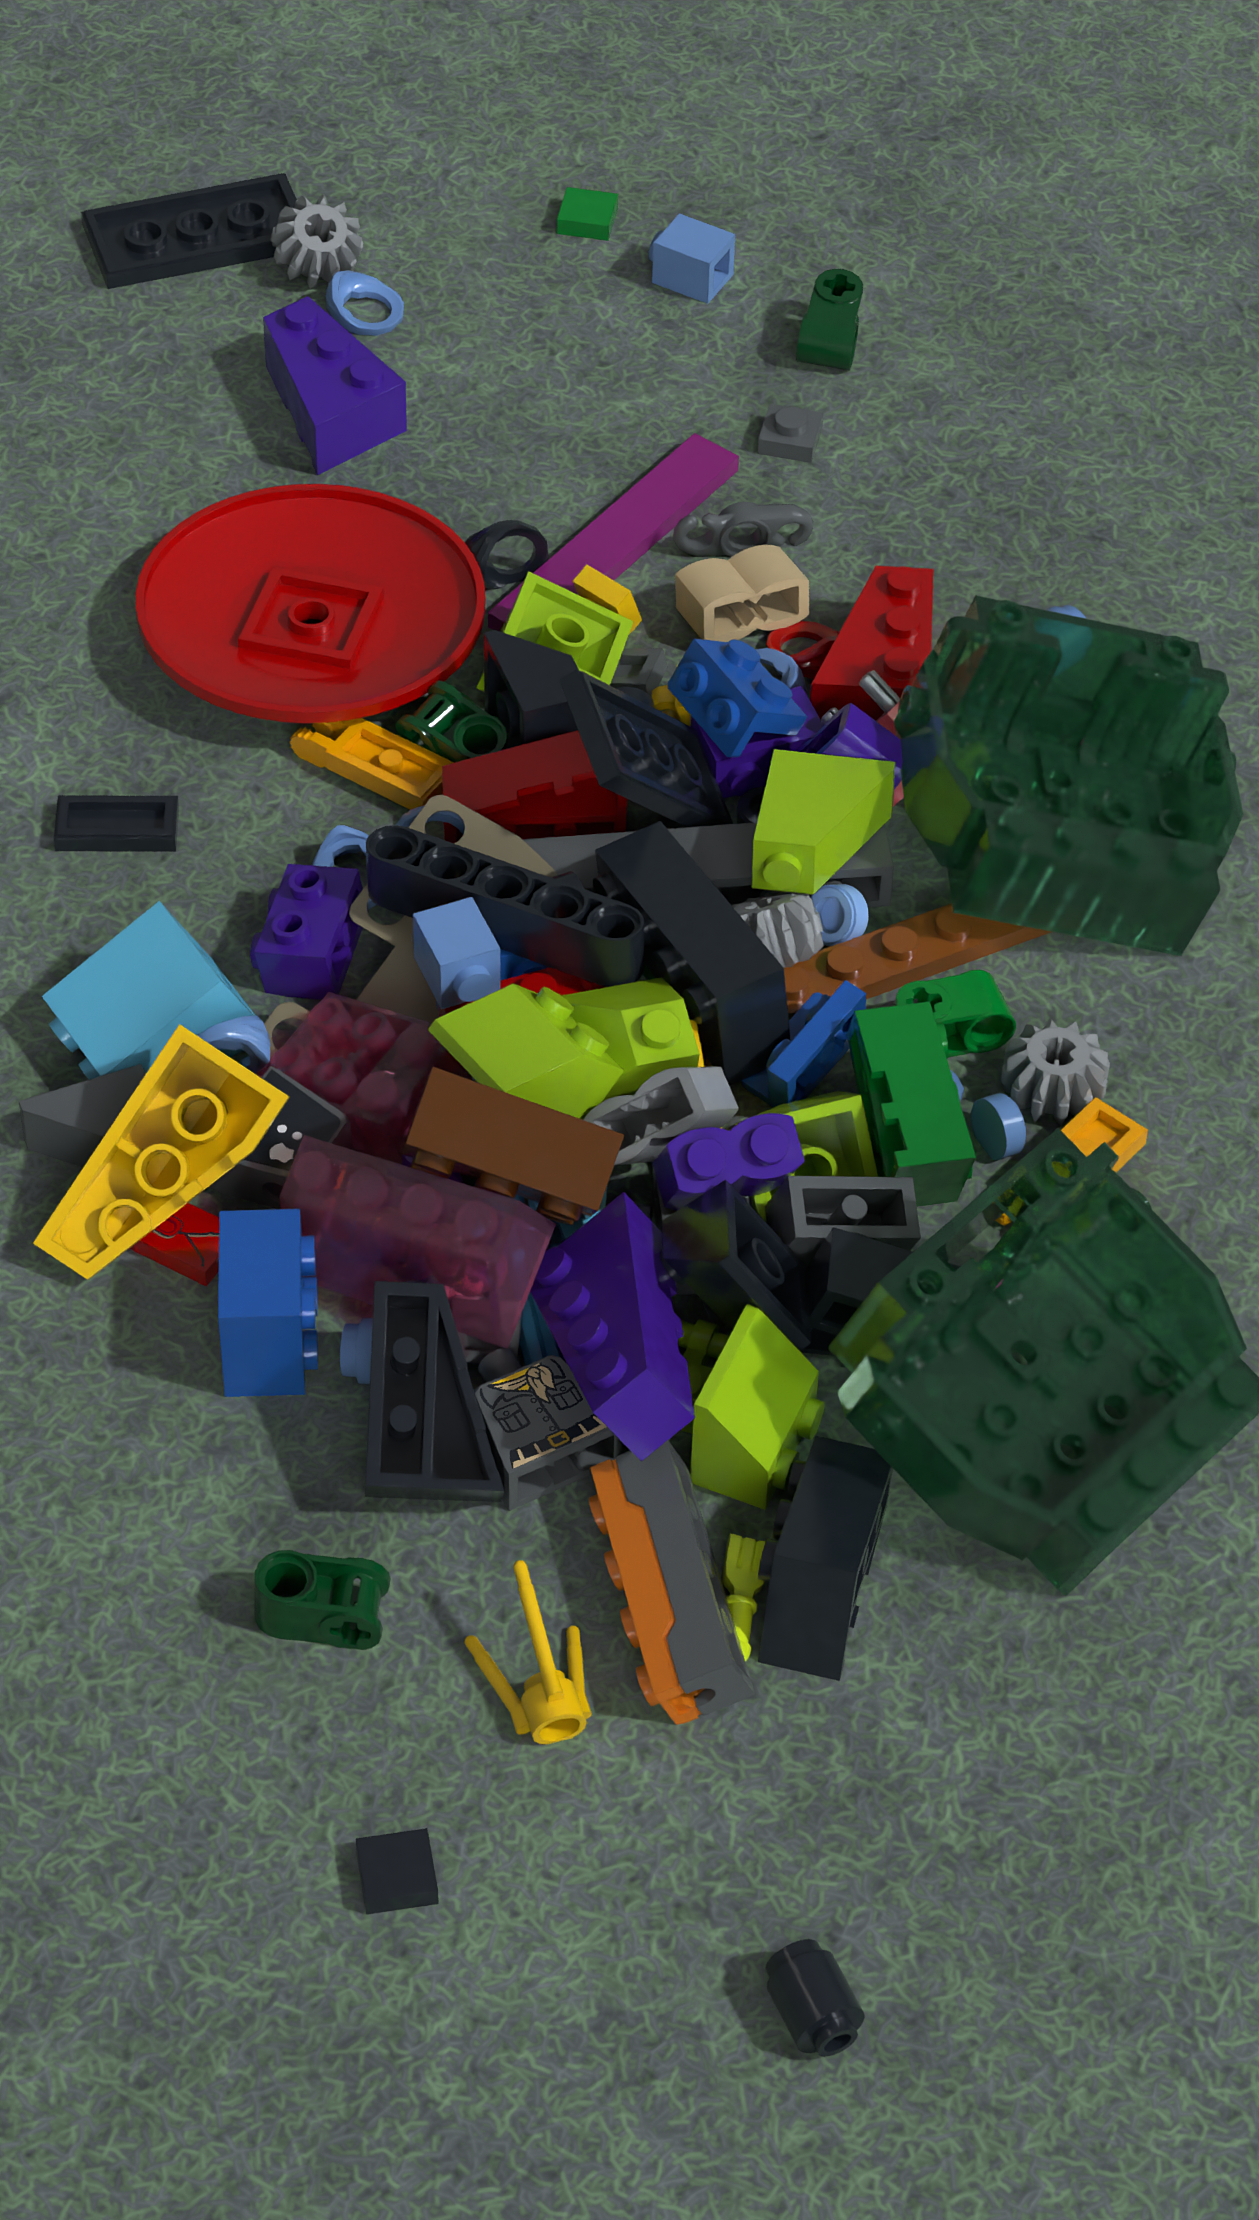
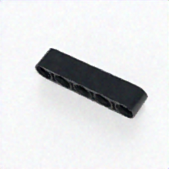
M398 825L385 826L376 829L368 836L366 840L368 896L373 903L413 918L414 913L472 897L502 950L605 987L633 983L641 978L644 971V920L638 909L408 827Z

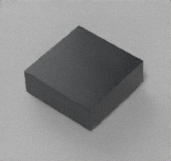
M428 1828L356 1838V1854L366 1915L439 1904L438 1886Z

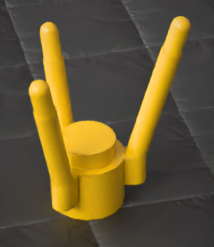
M518 1560L514 1563L513 1569L540 1669L539 1673L532 1675L525 1681V1692L521 1700L478 1638L474 1635H469L465 1638L464 1643L510 1712L516 1733L522 1735L531 1731L535 1742L547 1745L577 1736L585 1729L586 1719L592 1715L585 1694L580 1630L574 1625L569 1626L566 1630L567 1679L562 1671L555 1668L527 1564L523 1560Z

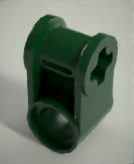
M830 269L818 275L815 280L808 311L804 313L796 353L797 362L851 370L859 329V316L857 314L863 294V282L855 273L845 269Z
M438 680L434 682L428 689L429 697L412 715L405 714L396 722L399 736L454 763L486 755L472 753V751L478 749L489 750V753L508 749L507 732L500 720L466 699L455 687L444 681Z
M278 1550L266 1555L258 1563L254 1572L255 1622L261 1631L268 1636L278 1639L326 1643L337 1648L371 1649L379 1644L382 1637L383 1627L378 1619L380 1599L387 1594L390 1587V1574L382 1565L369 1559L336 1558L303 1554L292 1550ZM356 1578H359L361 1581L360 1587L353 1585ZM279 1594H291V1595H294V1596H293V1597H279V1596H277V1595H279ZM350 1622L357 1623L354 1630L349 1628Z

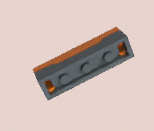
M669 1440L642 1462L631 1451L616 1456L615 1460L608 1459L590 1467L597 1494L589 1497V1505L598 1528L603 1535L609 1534L613 1549L604 1553V1559L614 1585L619 1591H625L629 1606L620 1609V1617L631 1644L634 1648L640 1647L645 1664L636 1667V1675L649 1705L653 1707L661 1704L674 1723L678 1725L698 1718V1715L702 1714L705 1716L754 1696L752 1682L687 1466Z

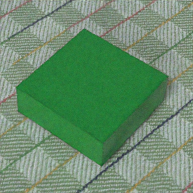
M567 187L557 217V234L609 241L618 210V193Z

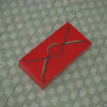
M187 1203L129 1249L207 1287L219 1272V1217Z

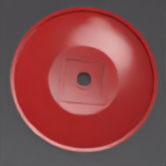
M331 484L274 486L249 491L211 504L179 523L161 539L146 559L136 587V619L140 636L154 662L168 677L196 697L220 708L258 719L290 723H329L372 716L395 709L428 693L429 687L434 682L447 680L471 654L482 631L486 604L485 585L481 569L468 546L450 527L437 517L404 500L363 488ZM308 619H318L322 621L316 624L304 623Z

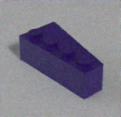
M623 1192L559 1246L550 1248L542 1253L535 1261L533 1267L522 1275V1278L592 1412L642 1462L691 1422L695 1415L687 1360L679 1353L678 1339L683 1337L681 1319L673 1312L671 1297L677 1294L676 1282L666 1271L660 1257V1253L663 1250V1233Z

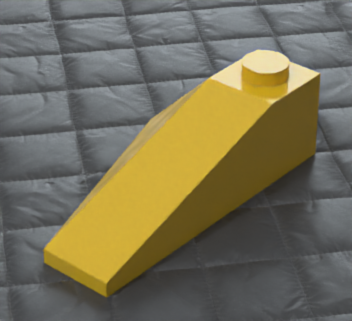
M179 1024L33 1244L87 1280H90L250 1155L289 1099V1096Z

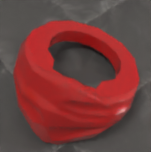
M800 621L792 626L772 631L768 635L766 648L783 652L781 650L782 645L790 639L806 637L816 640L817 643L796 654L788 655L800 667L804 677L814 680L840 631L817 622Z

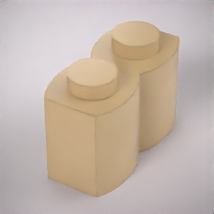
M775 545L750 547L735 554L729 560L719 558L700 560L687 565L675 574L676 609L699 637L704 640L729 642L732 639L739 640L756 629L776 630L786 628L800 622L809 615V580L785 552Z

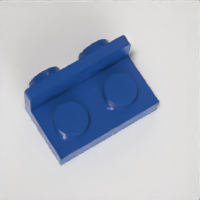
M847 980L841 984L831 997L819 992L813 993L789 1020L791 1040L784 1039L771 1053L766 1069L741 1080L742 1086L772 1107L806 1099L849 1050L847 1032L854 1011L866 1009V993Z

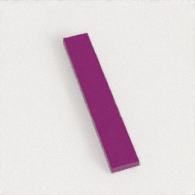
M694 433L533 574L577 595L573 580L586 564L610 579L615 580L670 532L679 520L689 515L738 471L739 456ZM523 582L488 612V628L501 631Z

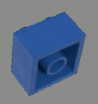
M300 1209L219 1211L218 1323L225 1397L305 1395V1370H318V1334L316 1329V1316H318L317 1277H304L316 1275L315 1236H302Z

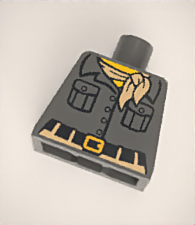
M501 1348L489 1353L480 1362L478 1373L485 1384L478 1386L474 1393L485 1423L486 1434L497 1471H499L504 1488L502 1499L509 1511L592 1475L590 1467L608 1459L615 1460L616 1456L623 1454V1442L592 1412L572 1371L561 1357L549 1355L522 1367L512 1350Z

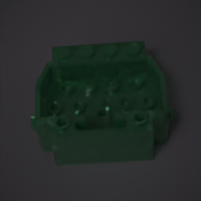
M975 595L965 617L955 616L946 622L933 650L924 660L912 686L907 685L903 690L894 725L896 736L901 742L903 760L901 778L906 813L942 867H947L953 913L1182 956L1221 891L1217 870L1228 852L1244 815L1235 775L1236 756L1230 750L1226 725L1218 715L1229 694L1227 676L1222 671L1203 667L1198 642L1185 640L1178 636H1165L1019 605L1009 600L1000 601Z
M1057 1128L880 1280L828 1348L852 1373L838 1391L845 1418L945 1524L1022 1561L1027 1557L1057 1590L1067 1596L1259 1415V1377L1240 1358L1247 1350V1347L1216 1275L1152 1210L1146 1197L1138 1190L1131 1188L1112 1170L1119 1156L1105 1142L1086 1157ZM1003 1213L1014 1222L995 1247L978 1262L972 1257L957 1270L948 1263L951 1258ZM919 1286H921L927 1292V1294L922 1292ZM1011 1350L1020 1353L1026 1359L1028 1365L1016 1362L1011 1354ZM1104 1404L1114 1407L1119 1413L1120 1419L1110 1417L1104 1409ZM1060 1444L1070 1446L1075 1451L1077 1459H1070L1064 1455Z

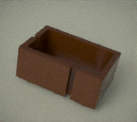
M433 1067L425 1082L400 1154L413 1158L410 1169L420 1174L447 1182L452 1172L460 1173L476 1180L473 1191L480 1195L510 1204L512 1199H515L516 1195L538 1202L536 1214L573 1226L574 1221L578 1222L579 1217L587 1220L598 1212L624 1134Z

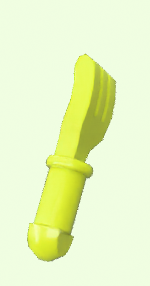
M730 1533L723 1564V1584L730 1592V1596L726 1598L746 1662L752 1649L749 1644L752 1618L757 1612V1603L752 1597L760 1592L764 1584L763 1580H758V1573L766 1541L759 1540L756 1542L755 1539L742 1538V1536Z

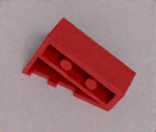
M875 566L812 682L810 702L820 720L828 710L832 708L840 710L845 705L852 703L876 721L884 711L859 685L861 678L872 670H875L899 698L910 691L928 710L931 682L934 569L906 566Z
M578 730L442 766V795L461 803L514 833L521 839L626 832L627 798L599 786ZM443 821L444 840L451 843L459 841L463 836L459 829Z

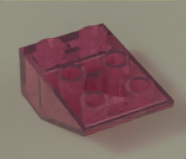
M328 992L320 1003L314 1006L309 1016L287 1042L274 1053L270 1062L258 1075L262 1078L270 1066L303 1085L348 1117L351 1121L353 1149L377 1163L403 1171L402 1154L400 1153L425 1082L432 1068L435 1067L477 1082L429 1032L428 1029L432 1023Z

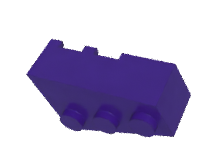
M309 296L263 317L266 368L285 408L289 409L295 421L298 436L301 442L305 443L312 457V465L317 475L407 431L406 382Z

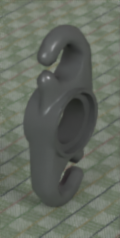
M738 502L727 506L719 515L711 513L702 517V524L708 527L709 531L697 538L687 537V533L695 528L698 519L694 515L685 516L675 526L673 540L679 550L693 557H732L745 549L758 545H775L780 547L785 543V538L777 531L789 523L799 524V528L791 533L789 542L793 546L800 545L807 541L812 534L814 521L808 511L795 504L757 505L752 502ZM751 523L758 526L752 534L745 537L729 535L730 531L740 524Z

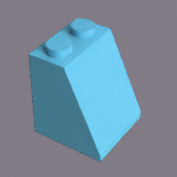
M160 901L42 996L57 1016L49 1023L53 1032L72 1053L80 1048L86 1056L78 1065L89 1080L139 1064L142 1065L146 1074L179 1024L195 1035H198L211 1026L243 1016H256L209 954ZM218 1049L229 1057L244 1051L243 1049Z

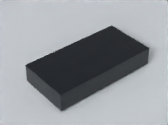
M58 795L54 830L55 851L176 852L179 818L178 796Z

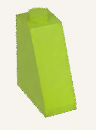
M774 749L753 839L752 888L815 894L891 818L895 762Z

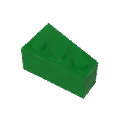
M930 1001L854 1011L847 1032V1039L858 1094L862 1098L878 1177H913L917 1207L958 1201L966 1180L972 1178V1166L976 1155L960 1105L958 1089L953 1081L947 1061L948 1040L944 1024L942 1022L936 1023Z

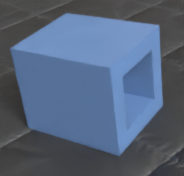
M679 213L664 231L660 230L655 234L650 244L649 260L653 262L652 283L708 304L734 275L735 234Z
M472 897L413 914L414 959L441 1009L476 1001L501 989L500 947Z

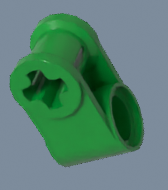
M970 970L960 975L928 981H913L902 986L898 990L895 999V1006L913 1004L914 999H918L917 1003L930 1001L936 1023L942 1022L946 1030L948 1058L973 1052L984 1053L996 1050L1005 1045L1013 1037L1016 1030V1021L994 977L984 970Z

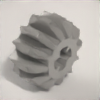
M324 193L317 199L316 204L310 203L301 195L296 200L294 208L285 206L279 213L278 224L273 227L271 241L272 245L276 247L274 253L276 265H289L287 271L289 280L299 275L306 276L307 283L311 289L317 284L319 277H322L329 284L335 273L347 270L354 271L357 262L356 258L360 256L363 248L362 237L358 235L360 229L359 218L345 217L347 211L345 202L332 208L327 206Z
M783 891L776 894L766 893L763 896L748 898L743 903L732 905L783 967H793L797 962L809 960L824 946L820 915L814 907L809 894Z
M1049 1018L1043 1029L1026 1024L1023 1032L1020 1033V1037L1011 1038L1009 1045L1005 1049L1001 1075L1003 1091L1011 1093L1010 1098L1019 1109L1031 1106L1034 1123L1043 1117L1045 1113L1053 1114V1117L1061 1127L1068 1116V1112L1076 1116L1095 1097L1101 1100L1106 1094L1110 1067L1108 1052L1100 1049L1097 1034L1079 1035L1080 1031L1076 1021L1067 1028L1057 1027L1051 1018Z

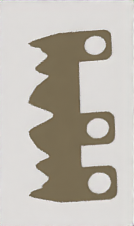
M436 795L430 798L409 826L411 829L425 833L426 821L432 814L439 811L453 812L460 816L465 826L463 836L454 844L548 877L557 876L555 870L519 836L448 796ZM367 883L350 907V918L354 923L394 945V949L337 1027L294 1002H284L278 1005L264 1025L269 1034L271 1044L270 1060L332 1096L355 1103L389 1102V1100L378 1090L380 1085L376 1070L382 1067L409 1064L412 1058L399 1036L429 1032L428 1029L435 1019L439 1018V1011L436 1007V998L414 959L413 918L404 916L397 923L390 925L375 922L367 911L369 900ZM285 1019H300L311 1028L313 1034L312 1042L304 1052L288 1055L280 1052L274 1046L272 1032L275 1026Z

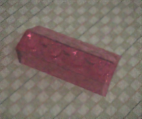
M305 1135L280 1194L281 1209H300L302 1236H315L316 1275L304 1277H317V1287L373 1305L375 1281L444 1284L457 1332L506 1349L509 1347L556 1226L554 1222L521 1201Z

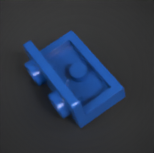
M694 638L668 681V689L725 756L738 758L754 732L797 735L808 716L791 698L792 691L780 680L772 677L759 662L760 655L753 647L736 639H732L729 642Z

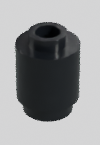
M812 1939L796 1941L776 1952L769 1959L765 1967L769 1976L767 1990L798 2049L803 2053L817 2052L818 2055L827 2057L840 2053L851 2046L858 2037L857 2030L862 2025L865 2014L833 1954L830 1951L822 1950L818 1942Z

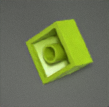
M516 984L508 985L435 1019L428 1029L478 1083L582 1120L594 1107L602 1103L624 1071L605 1052L610 1045L609 1042L591 1027L580 1022L577 1023L570 1016L574 1011V1007L561 995L546 987H542L540 992L536 993Z
M746 1304L694 1403L695 1418L693 1419L690 1476L692 1483L697 1486L766 1510L776 1488L787 1490L795 1459L799 1460L800 1453L795 1450L802 1437L809 1440L814 1438L822 1420L825 1402L817 1399L819 1371L759 1308Z

